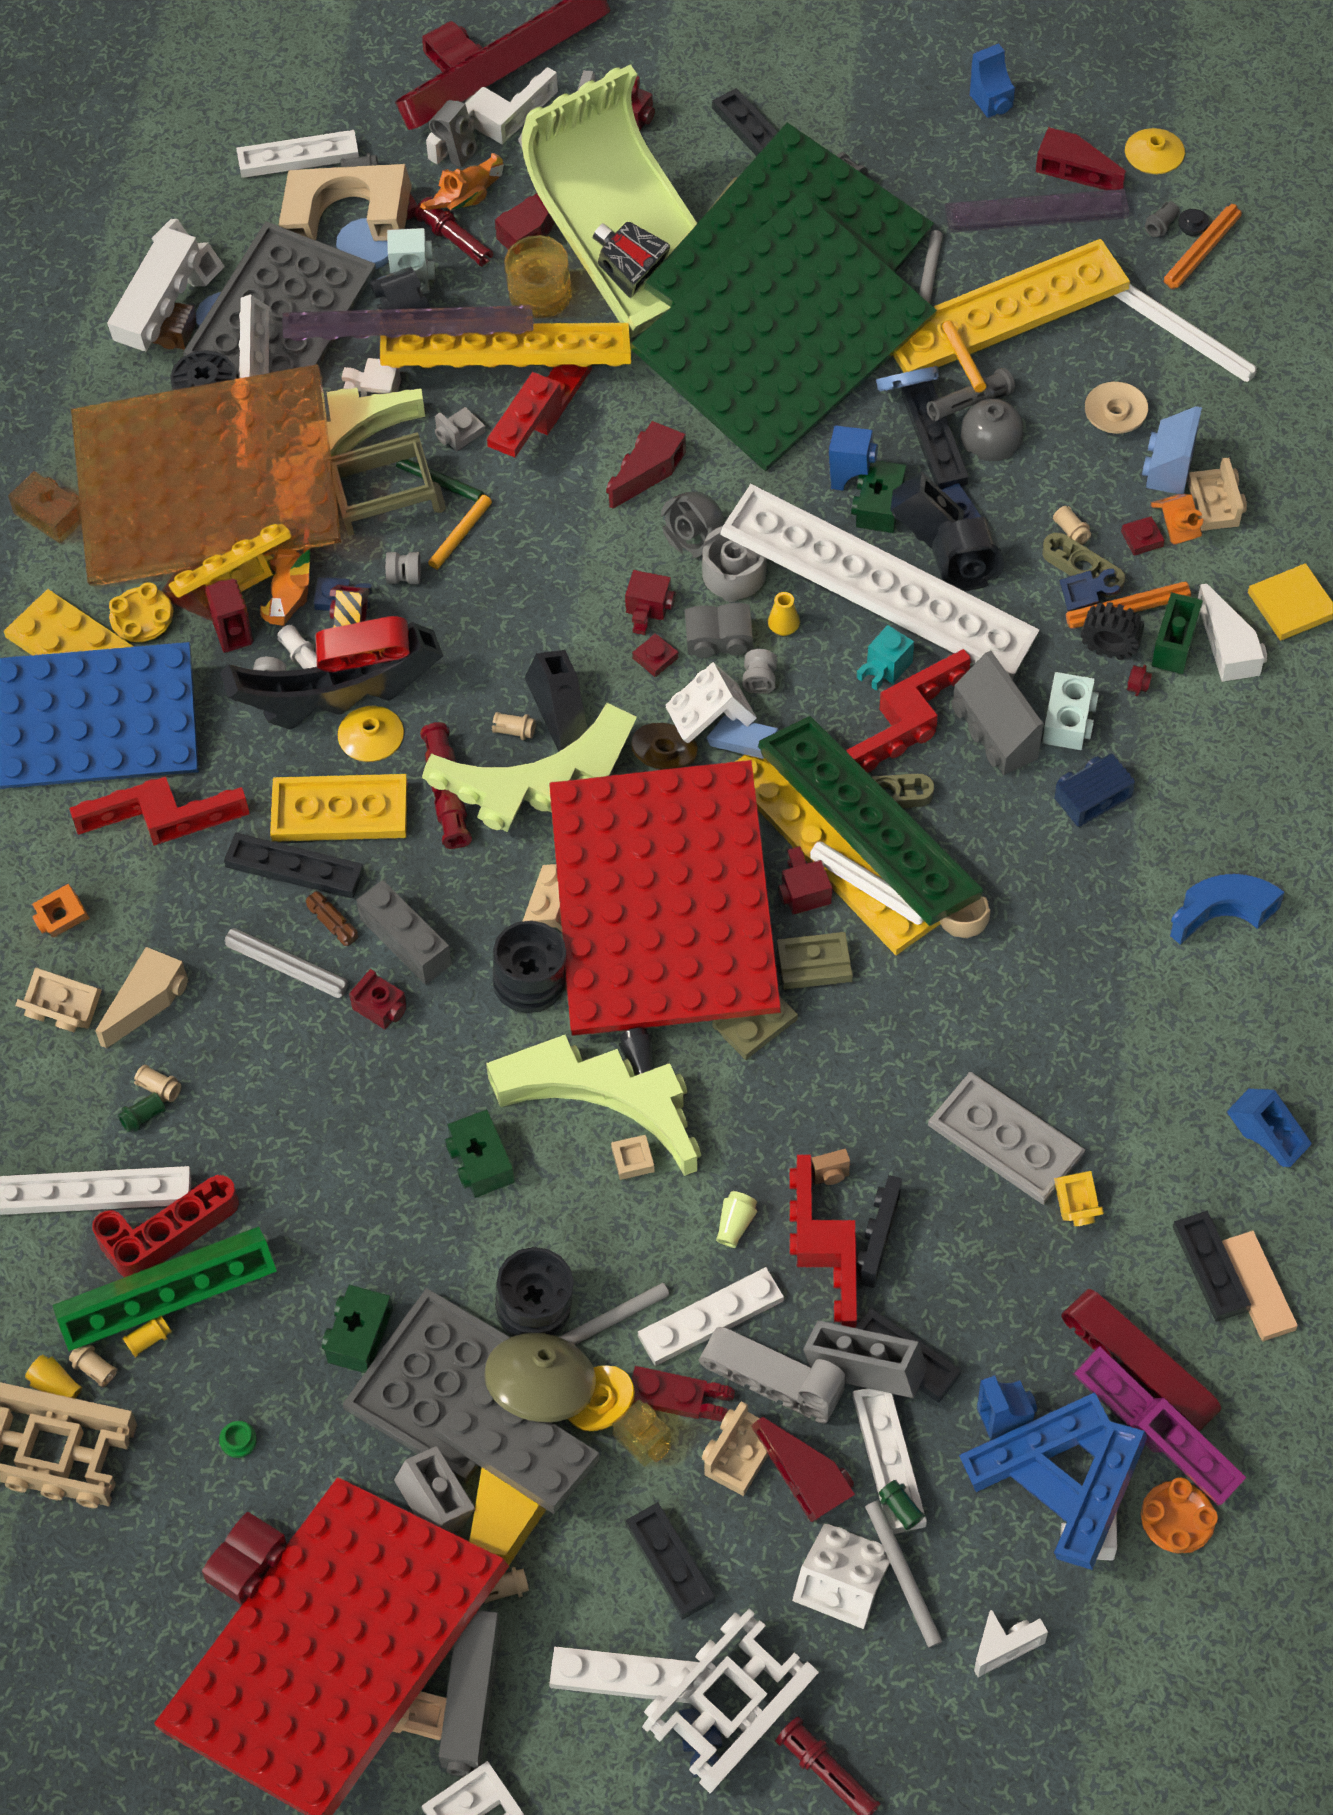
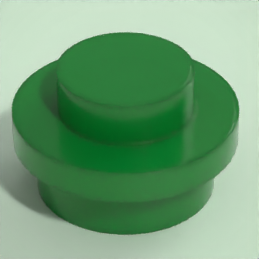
M234 1421L227 1424L219 1436V1444L222 1451L233 1458L247 1456L254 1450L257 1443L254 1428L243 1421Z

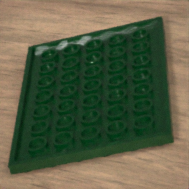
M787 122L645 282L644 289L669 307H672L801 191H804L895 273L929 234L934 223Z
M801 191L631 343V350L759 467L767 471L898 349L933 319L937 310L804 191Z

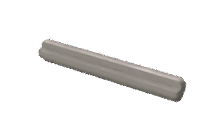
M231 928L224 941L227 947L334 997L341 998L347 991L348 981L345 978L243 931Z

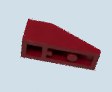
M1048 127L1037 153V173L1118 194L1123 192L1126 170L1077 134Z
M764 1417L751 1425L810 1522H813L855 1495L851 1489L854 1487V1483L843 1467L838 1468L834 1461Z

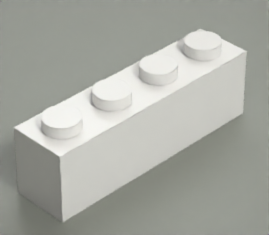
M164 226L162 227L107 322L114 341L146 352L150 344L157 340L162 323L166 317L171 315L175 300L179 293L185 291L191 272L201 262L202 255L196 237Z

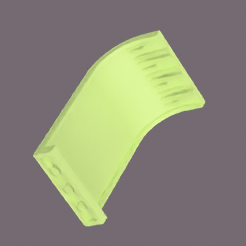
M631 64L623 69L619 67L612 69L603 79L597 82L593 80L586 82L577 92L571 95L563 94L545 108L537 107L530 111L526 116L521 139L525 163L540 199L619 322L628 323L630 338L648 329L671 307L645 290V284L630 299L599 266L598 258L603 246L592 238L594 232L604 223L616 233L625 222H631L670 244L669 256L697 224L650 152L639 131L631 102V93L637 73Z

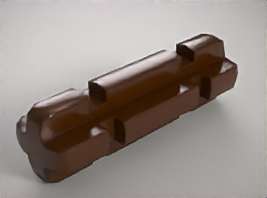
M314 891L305 900L307 908L313 914L318 915L317 918L333 935L338 936L337 939L344 946H350L358 939L357 930L351 923H346L347 919L330 902H326L327 898L321 892Z

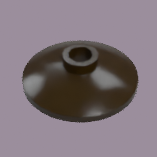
M669 723L644 725L634 733L631 742L632 751L635 756L644 764L659 770L688 767L694 762L698 751L695 739L686 743L676 726Z

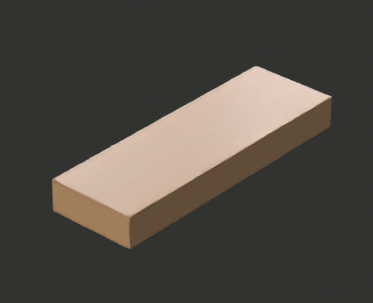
M1254 1231L1222 1240L1251 1303V1308L1248 1312L1262 1342L1296 1331L1298 1325Z

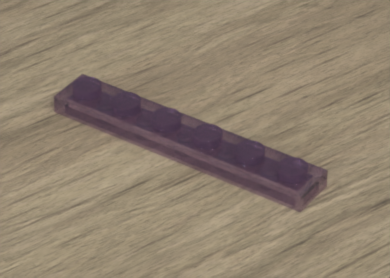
M1125 189L945 203V215L948 232L954 233L1128 219L1129 208Z

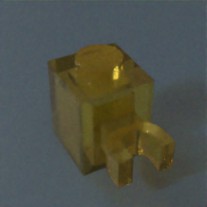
M640 1399L612 1424L613 1437L644 1467L651 1460L658 1462L670 1450L671 1429L656 1416V1412L647 1403H643Z

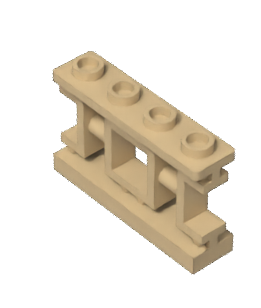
M0 1382V1454L3 1445L18 1448L14 1459L16 1467L0 1464V1482L5 1483L7 1488L16 1492H26L27 1488L41 1491V1495L52 1500H62L63 1496L74 1498L78 1504L88 1508H97L99 1504L110 1506L112 1500L110 1494L111 1491H114L116 1483L113 1476L101 1474V1470L109 1446L128 1449L129 1437L133 1438L137 1426L132 1411ZM11 1411L30 1415L24 1433L9 1430L13 1420ZM81 1426L100 1430L95 1449L79 1446L84 1433ZM39 1430L68 1436L59 1464L30 1458ZM74 1460L89 1463L85 1475L87 1483L68 1479Z

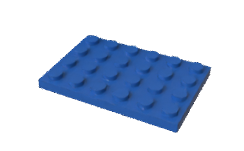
M189 642L0 658V789L199 772L192 655Z

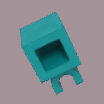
M887 625L868 646L867 663L857 670V679L863 681L867 675L875 676L872 680V688L876 691L882 686L883 678L894 684L913 663L914 641Z

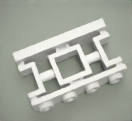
M750 1608L742 1617L735 1612L720 1629L725 1635L719 1642L715 1644L710 1639L695 1656L700 1661L690 1672L684 1667L670 1683L674 1688L672 1693L666 1699L659 1695L644 1711L649 1718L642 1728L647 1732L651 1730L659 1742L673 1728L701 1755L689 1770L701 1778L699 1783L709 1793L719 1785L819 1673L808 1661L803 1665L799 1661L800 1657L795 1653L782 1666L754 1640L766 1625L761 1621L757 1622L753 1618L755 1613ZM742 1629L748 1633L738 1644L752 1658L743 1669L728 1656L717 1667L712 1664L715 1658ZM764 1670L778 1683L789 1671L794 1677L762 1711L757 1705L765 1698L767 1693L754 1679ZM723 1673L752 1699L732 1722L703 1695ZM693 1683L697 1689L689 1697L688 1701L701 1715L690 1725L676 1711L665 1723L661 1717ZM714 1725L724 1736L729 1738L739 1727L743 1731L741 1736L711 1767L707 1761L717 1749L703 1735Z

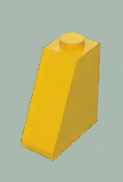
M481 1468L469 1542L503 1558L509 1566L546 1509L484 1468Z

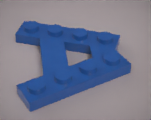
M1094 1392L959 1456L976 1492L1011 1476L1067 1522L1054 1551L1057 1560L1093 1570L1145 1446L1147 1435L1143 1430L1109 1421ZM1076 1445H1080L1094 1456L1082 1486L1050 1461L1049 1458Z

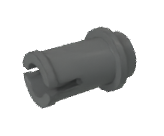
M367 153V156L343 158L340 160L341 167L379 165L377 155H371V153Z
M1166 201L1155 214L1149 215L1146 219V232L1152 237L1163 236L1167 232L1169 224L1180 215L1179 207L1172 201Z

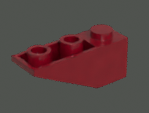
M538 193L527 197L522 203L509 211L503 212L494 219L496 239L518 260L540 247L555 224Z
M651 421L646 431L639 433L632 453H627L623 458L621 470L617 476H612L608 482L606 493L609 494V507L614 509L671 476L686 453V434Z

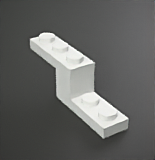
M547 67L541 74L535 76L521 93H517L511 102L482 87L465 102L472 129L480 131L503 145L525 124L526 116L530 111L544 106L558 92L557 72ZM431 132L426 139L428 159L438 164L449 153L446 142L437 138Z

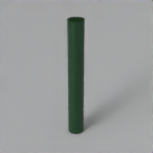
M410 459L396 462L397 468L423 479L419 463ZM428 468L432 482L438 483L442 488L474 502H477L484 495V492Z

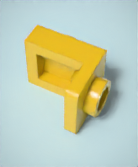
M1092 1171L1054 1178L1061 1216L1064 1221L1073 1220L1074 1226H1082L1095 1223L1094 1216L1104 1214L1103 1207L1098 1206Z

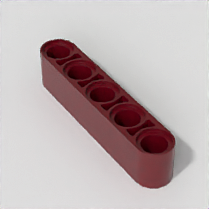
M1087 1289L1061 1314L1066 1326L1070 1329L1074 1327L1076 1329L1074 1333L1093 1350L1100 1346L1154 1399L1165 1398L1199 1432L1221 1411L1220 1403L1211 1392L1096 1291Z

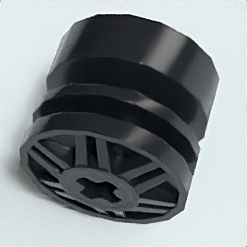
M202 350L182 357L173 366L170 375L179 419L186 428L196 433L212 434L222 432L239 418V387L234 364L227 356L216 351Z
M530 920L516 922L506 927L497 936L493 947L492 981L494 992L501 1003L515 1011L533 1013L541 1012L553 1006L561 997L565 985L566 948L565 942L558 931L546 923Z
M538 1247L518 1250L506 1258L498 1271L495 1310L498 1322L508 1334L516 1336L527 1333H544L555 1336L562 1331L570 1317L574 1285L571 1269L564 1259L549 1249Z

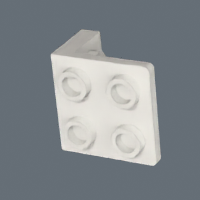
M714 662L705 670L700 671L693 681L683 690L677 692L666 704V708L677 730L686 743L691 742L723 712L732 721L739 719L747 727L757 719L738 683Z
M824 1524L801 1567L792 1601L864 1629L870 1615L876 1591L890 1565L883 1545L847 1532L843 1528Z

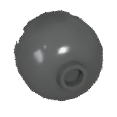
M1001 399L979 401L968 410L962 421L961 442L965 450L978 455V459L996 462L1008 459L1023 443V420L1019 412L1006 401Z
M701 492L681 493L665 502L661 510V517L665 515L666 522L662 529L669 544L681 554H683L684 547L693 554L691 558L701 556L704 541L708 534L725 524L718 504L710 496ZM697 535H700L702 538L699 544L686 543V540H690Z

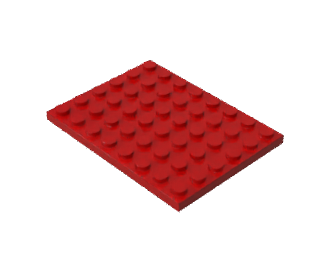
M752 760L549 783L562 936L566 948L565 971L572 1036L781 1013Z
M339 1477L336 1478L286 1545V1549L283 1551L281 1560L276 1567H270L263 1576L258 1591L252 1599L248 1597L154 1722V1725L164 1734L304 1815H333L509 1568L503 1558Z

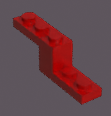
M561 364L554 367L547 377L532 372L488 436L487 446L516 458L534 430L548 435L592 370V366L580 367L575 364Z
M962 649L880 692L879 710L892 726L847 749L846 752L868 773L875 769L879 762L889 757H899L905 752L907 747L917 742L922 744L930 740L936 733L938 715L927 701L936 697L940 690L950 685L955 686L969 671L971 658L967 652Z
M166 776L147 780L141 785L125 790H116L110 795L95 800H86L69 808L78 835L142 814L154 846L250 814L242 787L234 790H225L216 796L204 800L191 801L185 806L177 808Z
M797 1155L796 1168H789V1189H796L797 1200H790L789 1220L790 1222H797V1233H790V1255H797V1267H833V1288L841 1289V1300H834V1322H841L842 1326L855 1328L857 1323L855 1220H812L811 1155Z

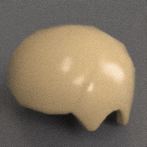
M981 897L976 902L940 920L941 926L950 935L955 937L969 938L979 935L986 928L990 918L987 898Z

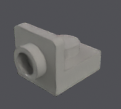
M466 407L448 419L442 413H438L435 416V434L438 440L443 445L449 444L456 452L486 432L485 425Z

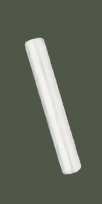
M817 842L810 852L812 860H821L823 866L916 925L922 924L924 920L886 881L825 843Z

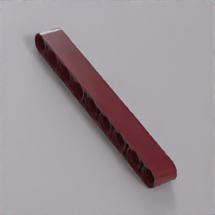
M562 0L401 96L395 101V104L407 129L412 130L426 124L447 101L462 102L482 87L489 86L605 16L611 11L607 0Z

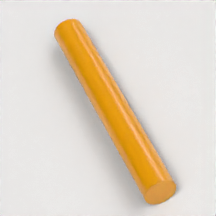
M952 321L944 322L942 329L975 392H983L986 389V384Z
M482 495L430 558L428 561L429 566L437 570L441 567L492 504L488 496Z

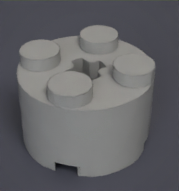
M721 526L709 533L704 541L702 549V577L706 587L712 593L722 597L725 601L735 602L738 599L747 598L755 594L766 581L767 558L720 535L723 527Z

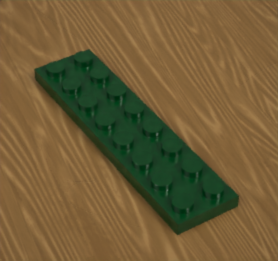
M811 716L759 740L758 748L761 749L762 755L929 926L981 899L983 889Z

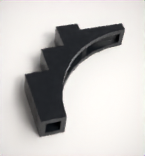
M411 622L408 624L409 654L401 659L335 672L322 671L317 667L291 671H262L229 664L220 673L225 685V692L230 699L264 710L263 714L268 723L290 730L295 728L317 708L341 715L367 693L387 701L392 700L443 657V653L434 630Z

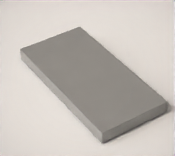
M972 1072L968 1073L928 1120L929 1127L1043 1205L1056 1190L1054 1178L1068 1175L1085 1155L1084 1148Z

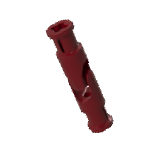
M434 722L425 725L420 731V736L425 742L427 749L425 753L426 763L431 754L456 763L454 750L449 746L448 741L450 730L445 723ZM431 786L435 797L434 804L437 820L442 824L444 833L441 839L442 844L447 849L468 846L472 841V836L466 828L465 819L467 812L465 802L459 799L458 795L446 789L439 790Z

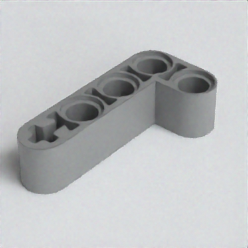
M716 1327L699 1358L700 1364L706 1369L743 1387L747 1384L750 1386V1390L775 1402L779 1399L783 1401V1406L808 1418L811 1415L817 1417L815 1421L819 1423L828 1422L844 1391L845 1374L833 1363L817 1359L812 1368L724 1327Z

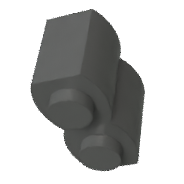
M730 603L719 607L704 605L685 609L688 655L708 658L713 654L721 652L737 656L753 650L749 604Z

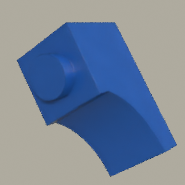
M998 43L973 54L970 96L987 118L996 114L1006 113L1010 108H1013L1015 87L1012 85L1007 73L1005 51Z
M834 426L829 447L831 489L844 491L845 484L849 479L860 474L868 475L870 463H876L878 444L873 443L872 430Z
M1248 1088L1227 1111L1242 1135L1246 1139H1251L1262 1146L1283 1167H1291L1312 1144L1275 1090Z
M995 1376L981 1380L977 1410L990 1440L1033 1421L1034 1414L1037 1412L1036 1401L1031 1391L1025 1392L1020 1380L1014 1383H1000Z

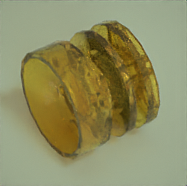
M542 235L528 236L512 245L508 249L504 263L509 300L514 309L524 316L535 319L549 318L559 314L568 306L572 297L568 254L563 245L553 238Z

